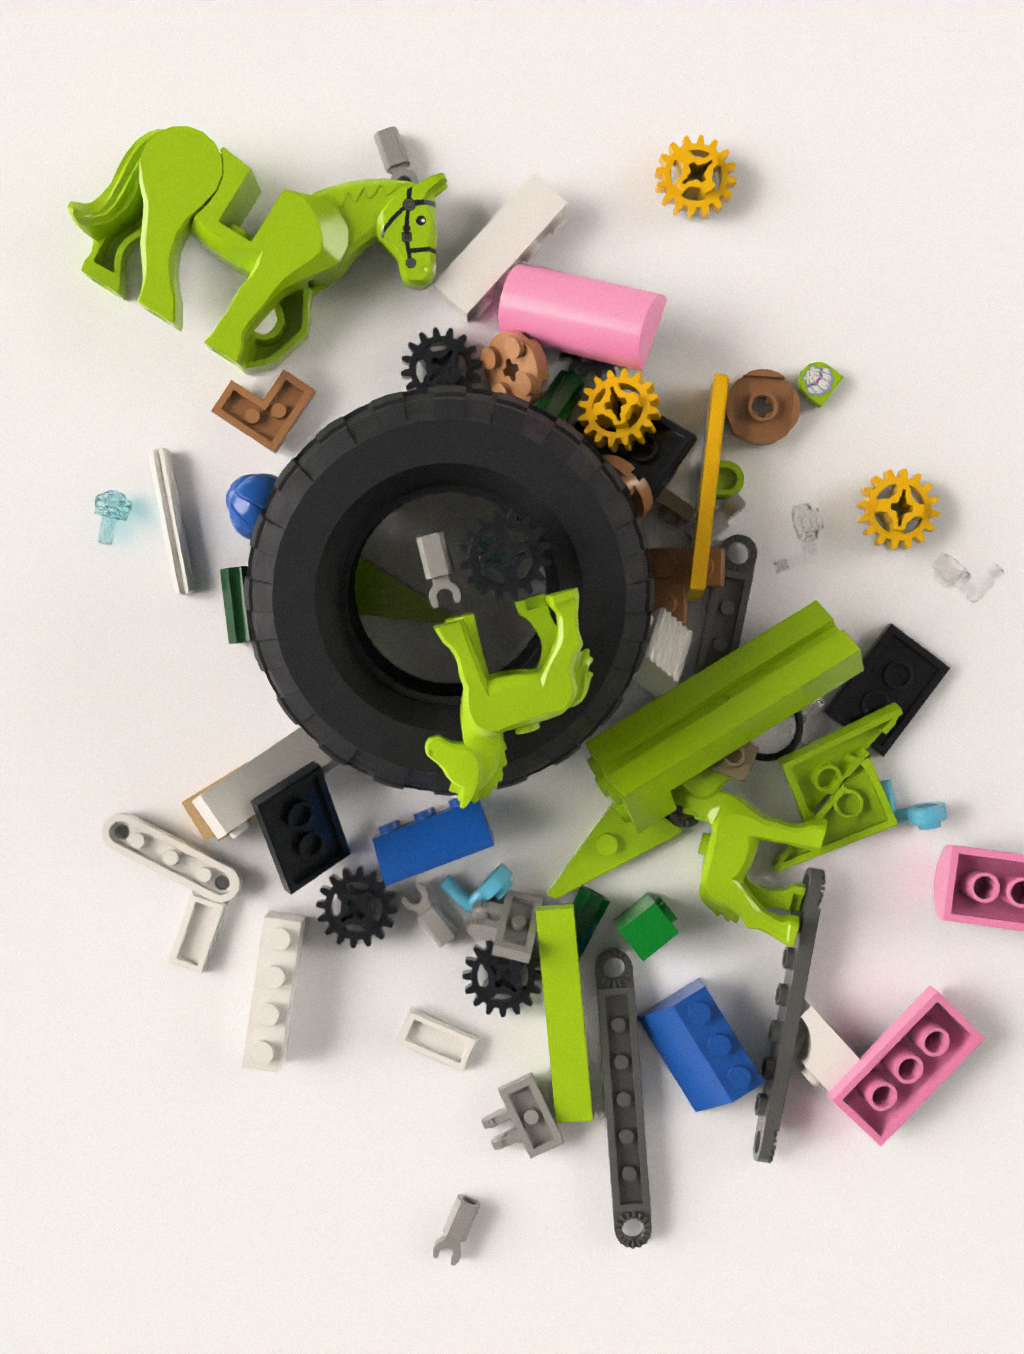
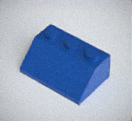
M456 797L448 801L450 807L436 812L433 806L414 813L415 820L401 825L398 819L379 826L380 833L375 835L372 841L385 886L494 846V836L480 799L475 804L470 801L464 809H461L460 801Z
M697 978L637 1016L695 1112L733 1103L765 1083L700 978Z

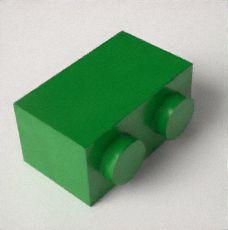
M648 892L613 920L620 934L642 961H645L679 933L673 925L678 919L660 896L653 900Z

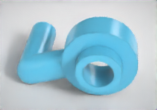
M891 780L880 781L898 824L910 823L918 825L919 830H931L941 827L940 821L948 818L945 802H925L909 806L908 808L896 809Z
M503 863L499 864L471 895L450 875H447L439 886L466 912L472 913V906L477 900L485 901L493 896L498 900L502 898L513 886V883L509 880L513 872Z

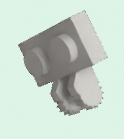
M508 890L504 905L491 901L486 902V900H477L471 909V914L475 918L469 920L467 932L472 937L480 938V940L484 941L495 938L491 955L529 964L537 930L535 910L536 906H542L543 898Z
M532 1072L499 1087L498 1092L505 1104V1108H500L481 1119L485 1129L494 1128L512 1119L515 1125L514 1129L500 1133L491 1140L495 1150L505 1148L522 1140L530 1159L564 1143V1138Z

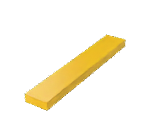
M715 373L709 391L686 600L699 601L706 588L729 386L728 375Z

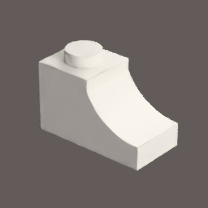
M804 999L800 1019L804 1028L805 1041L802 1051L797 1055L804 1064V1067L799 1071L814 1087L821 1083L830 1092L860 1059Z

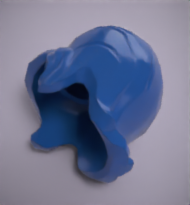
M268 473L247 474L237 478L231 484L226 494V505L232 525L236 532L244 538L251 540L258 515L261 514L267 498L274 488L277 476Z

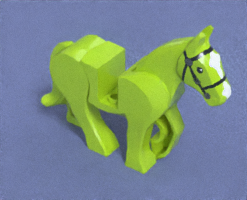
M171 126L167 129H155L138 138L124 155L111 183L99 197L87 203L71 201L67 208L75 224L93 239L92 251L85 259L81 271L93 282L125 300L127 292V259L133 250L140 246L143 283L138 303L146 311L180 332L183 329V302L179 283V265L181 253L190 235L220 262L233 271L247 277V280L234 296L227 313L218 322L214 332L204 341V344L211 351L236 365L244 374L249 375L274 370L309 338L311 307L315 295L344 277L355 260L375 243H379L396 260L405 287L413 290L429 288L435 281L438 224L435 198L446 190L448 186L444 173H439L419 183L385 178L349 181L321 189L311 195L284 189L253 240L250 241L252 236L240 226L262 192L251 168L226 148L222 147L219 151L215 142L203 131L189 126ZM275 309L277 322L273 329L266 334L254 331L266 316Z

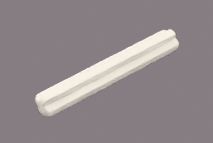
M156 448L149 451V460L174 591L178 595L190 594L195 592L196 585L171 453L167 448Z

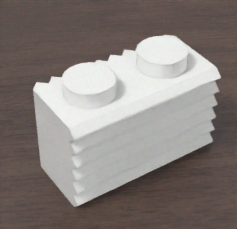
M660 607L651 613L645 656L638 672H635L633 675V679L656 698L678 686L693 631L687 630V626H682V622L677 621V617H672L671 612H666V608Z

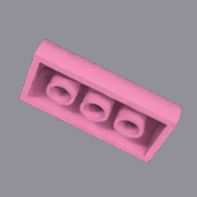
M520 263L511 270L503 286L499 302L498 322L501 333L512 330L524 331L526 333H523V335L528 339L535 338L542 348L643 371L667 298L660 293Z
M946 845L939 857L934 880V905L939 919L1024 931V854Z
M929 985L859 1058L860 1061L826 1094L881 1147L985 1038L935 988Z

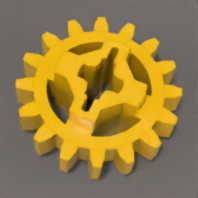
M687 135L682 140V147L672 142L668 149L670 155L661 154L659 163L663 167L656 168L654 177L662 181L656 184L655 191L656 193L665 192L666 195L661 203L663 206L670 203L675 205L673 209L674 216H677L681 210L686 211L687 220L691 221L695 212H699L700 217L704 220L707 219L709 208L715 213H719L722 208L721 201L728 202L732 193L728 189L734 188L737 179L728 175L734 172L736 165L735 163L725 162L729 151L726 149L719 153L716 150L718 144L716 139L708 146L704 144L703 135H699L696 143H691ZM673 166L676 167L675 172L679 175L675 184H672L671 169ZM718 171L719 187L716 191V184L712 181V177ZM704 173L701 182L698 179L687 182L689 175L696 177ZM686 198H693V199H697L698 201L689 200V199H686Z
M623 368L620 377H615L612 370H608L607 380L602 381L597 376L593 378L596 384L595 389L584 388L583 392L588 400L578 402V407L584 413L578 417V420L582 427H586L583 431L588 439L595 438L594 442L600 449L608 442V447L614 453H616L619 444H623L627 451L632 450V441L637 440L642 445L646 442L643 437L645 431L649 433L656 432L651 421L661 419L659 410L655 408L661 404V401L657 394H653L655 388L651 381L644 383L645 380L639 372L631 378L626 368ZM623 389L631 390V391H634V392L627 393V392L623 391ZM618 401H620V403L622 404L620 413L621 420H619L617 417L619 408ZM611 427L615 429L616 432L607 431L605 429Z
M903 468L898 471L895 477L890 469L883 472V480L877 475L870 479L873 489L869 487L861 489L860 493L866 497V500L856 503L855 507L864 510V515L858 517L856 521L857 523L866 522L868 527L862 533L864 536L872 533L876 535L874 539L875 546H879L887 541V548L892 551L897 548L900 542L901 547L905 550L912 548V540L916 543L925 541L922 531H934L935 527L929 522V519L938 517L940 512L932 510L931 504L939 501V498L928 496L927 492L933 485L929 483L921 486L919 484L921 474L917 473L909 479L907 469ZM892 486L886 499H876L884 488ZM911 492L917 497L919 503L912 497ZM897 503L898 508L903 509V515L897 516V512L891 510V505ZM875 516L879 517L884 524V528L880 526ZM918 520L911 531L903 534L909 521Z

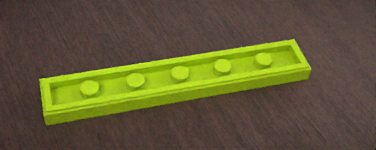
M574 904L536 906L535 912L556 1123L593 1121Z

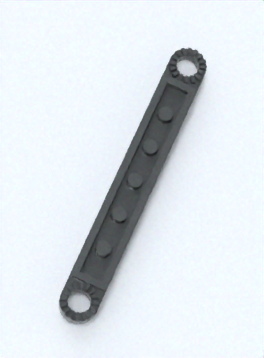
M736 534L730 536L720 545V548L725 549L724 587H711L693 676L739 648L758 551L752 539L745 535ZM733 543L743 544L748 551V557L742 564L733 563L728 557L729 547ZM675 811L668 815L669 819L680 827H692L700 822L694 816L688 819H681Z
M812 867L806 869L802 882L806 884L804 897L799 911L792 910L791 915L799 917V929L794 946H786L783 952L782 968L786 969L784 983L778 984L775 995V1004L779 1006L777 1020L772 1019L769 1026L768 1040L772 1042L770 1057L765 1056L762 1063L761 1076L762 1079H765L763 1093H758L755 1101V1115L758 1116L753 1144V1158L757 1162L771 1164L775 1155L774 1150H776V1146L773 1143H777L776 1131L780 1130L821 912L818 906L824 895L821 890H825V887L821 886L826 883L825 871Z
M609 948L602 951L595 961V978L613 1225L616 1238L620 1244L627 1248L635 1249V1247L640 1248L643 1244L648 1243L647 1241L650 1239L652 1232L633 966L629 956L620 949ZM611 958H618L624 963L623 973L615 978L608 977L603 971L605 962ZM630 1218H637L638 1221L640 1220L643 1223L642 1231L636 1236H628L622 1231L624 1223L627 1222L626 1220H630Z

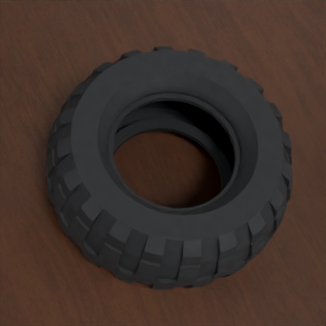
M444 385L396 392L372 400L370 403L356 408L345 416H341L329 423L315 435L316 437L294 459H291L280 473L261 514L258 515L249 544L251 549L248 559L247 576L244 581V601L252 633L251 644L260 670L266 674L271 687L276 693V700L284 713L295 725L302 727L318 743V748L330 758L343 766L347 764L360 772L368 774L376 782L402 790L403 788L431 791L434 792V795H457V793L449 791L451 781L446 777L443 770L427 756L425 743L429 737L437 734L450 740L463 742L460 722L463 684L462 682H434L416 677L403 671L381 654L367 635L361 622L355 597V579L358 562L368 538L390 513L403 504L426 495L437 493L468 494L489 500L508 512L510 509H514L516 519L519 522L526 515L531 516L528 526L531 530L542 526L544 531L538 537V541L549 542L551 545L550 548L542 551V557L551 560V565L544 566L546 595L566 589L578 588L579 632L583 640V646L580 651L589 648L590 656L593 658V662L588 670L593 673L587 694L581 703L568 708L562 715L539 722L540 728L535 731L516 734L515 729L504 732V740L507 745V750L505 751L507 765L503 767V780L498 782L497 790L524 782L532 774L540 772L550 765L554 764L556 766L571 757L599 726L606 724L623 701V694L628 688L635 672H638L644 659L648 644L647 634L650 626L651 612L654 610L655 585L651 571L646 529L617 471L579 431L567 422L519 397L485 389ZM549 607L550 615L557 626L556 614ZM536 631L523 651L498 671L537 668L542 645Z

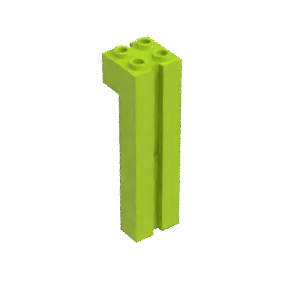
M815 600L585 742L591 755L590 758L586 759V762L596 778L594 779L605 797L609 796L613 801V807L624 824L631 822L637 832L640 833L677 810L670 792L671 790L864 671L861 649L843 629L840 631L835 626L834 619Z

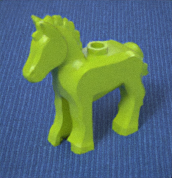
M577 587L548 595L538 593L514 601L518 614L532 624L541 640L542 651L536 669H516L489 674L473 612L448 618L445 620L446 623L433 626L442 643L455 656L459 677L463 684L460 706L463 742L450 740L437 734L427 739L425 752L430 759L439 765L446 777L451 781L449 791L457 793L461 809H464L470 801L475 804L480 798L484 799L490 796L491 790L496 789L498 782L503 780V767L507 765L505 755L507 745L504 740L505 731L515 729L516 734L535 731L540 728L539 722L562 715L568 708L578 705L585 698L593 673L588 671L593 658L590 656L589 648L580 651L583 646V640L579 632V591ZM549 607L556 614L557 626L550 615Z
M708 767L670 791L675 805L681 806L683 813L692 815L696 820L705 821L712 826L710 834L703 832L698 854L704 855L699 896L716 916L722 914L727 922L733 921L738 924L740 917L747 928L760 930L784 945L793 947L799 929V917L790 914L777 915L766 908L799 911L806 890V884L792 882L784 887H763L753 882L746 874L754 861L761 840L787 844L814 853L817 850L820 851L826 833L827 822L826 820H809L805 823H789L777 817L766 815L742 797L722 790L723 785L732 778L717 773Z

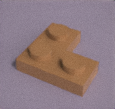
M283 369L263 400L231 380L211 412L276 454L316 394V391Z
M649 548L651 571L655 585L654 610L651 613L660 607L666 608V612H671V616L677 617V621H681L682 624H687V600L685 597L691 548ZM710 548L706 587H724L725 549Z

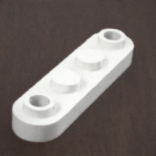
M130 813L115 814L109 817L102 826V839L110 849L214 902H227L233 899L241 889L242 878L234 866ZM121 824L129 828V836L127 838L121 837L118 833V828ZM223 875L229 879L230 884L228 888H221L218 885L217 879L219 876Z

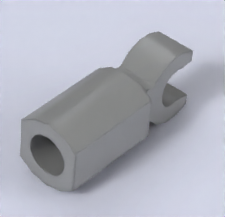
M391 126L377 131L374 134V140L386 172L392 174L391 179L419 183L416 174L412 170L407 169L410 166V161L398 128Z
M737 492L718 509H714L711 541L728 528V521L745 508L746 502ZM694 524L685 531L686 536L691 542Z
M444 531L417 537L416 542L425 578L432 579L433 583L429 592L430 604L433 608L439 607L437 593L441 589H449L453 593L455 603H459L461 600L460 588L450 580L449 574L454 573Z
M419 882L416 884V888L422 895L420 901L412 902L405 894L400 899L406 909L417 912L419 916L416 919L438 947L441 948L452 940L459 931L436 902L432 904L429 901L427 887Z
M463 1194L457 1195L443 1227L445 1235L439 1237L433 1246L434 1258L437 1259L441 1249L448 1247L454 1252L450 1265L455 1266L461 1258L460 1242L466 1241L481 1206L477 1200Z

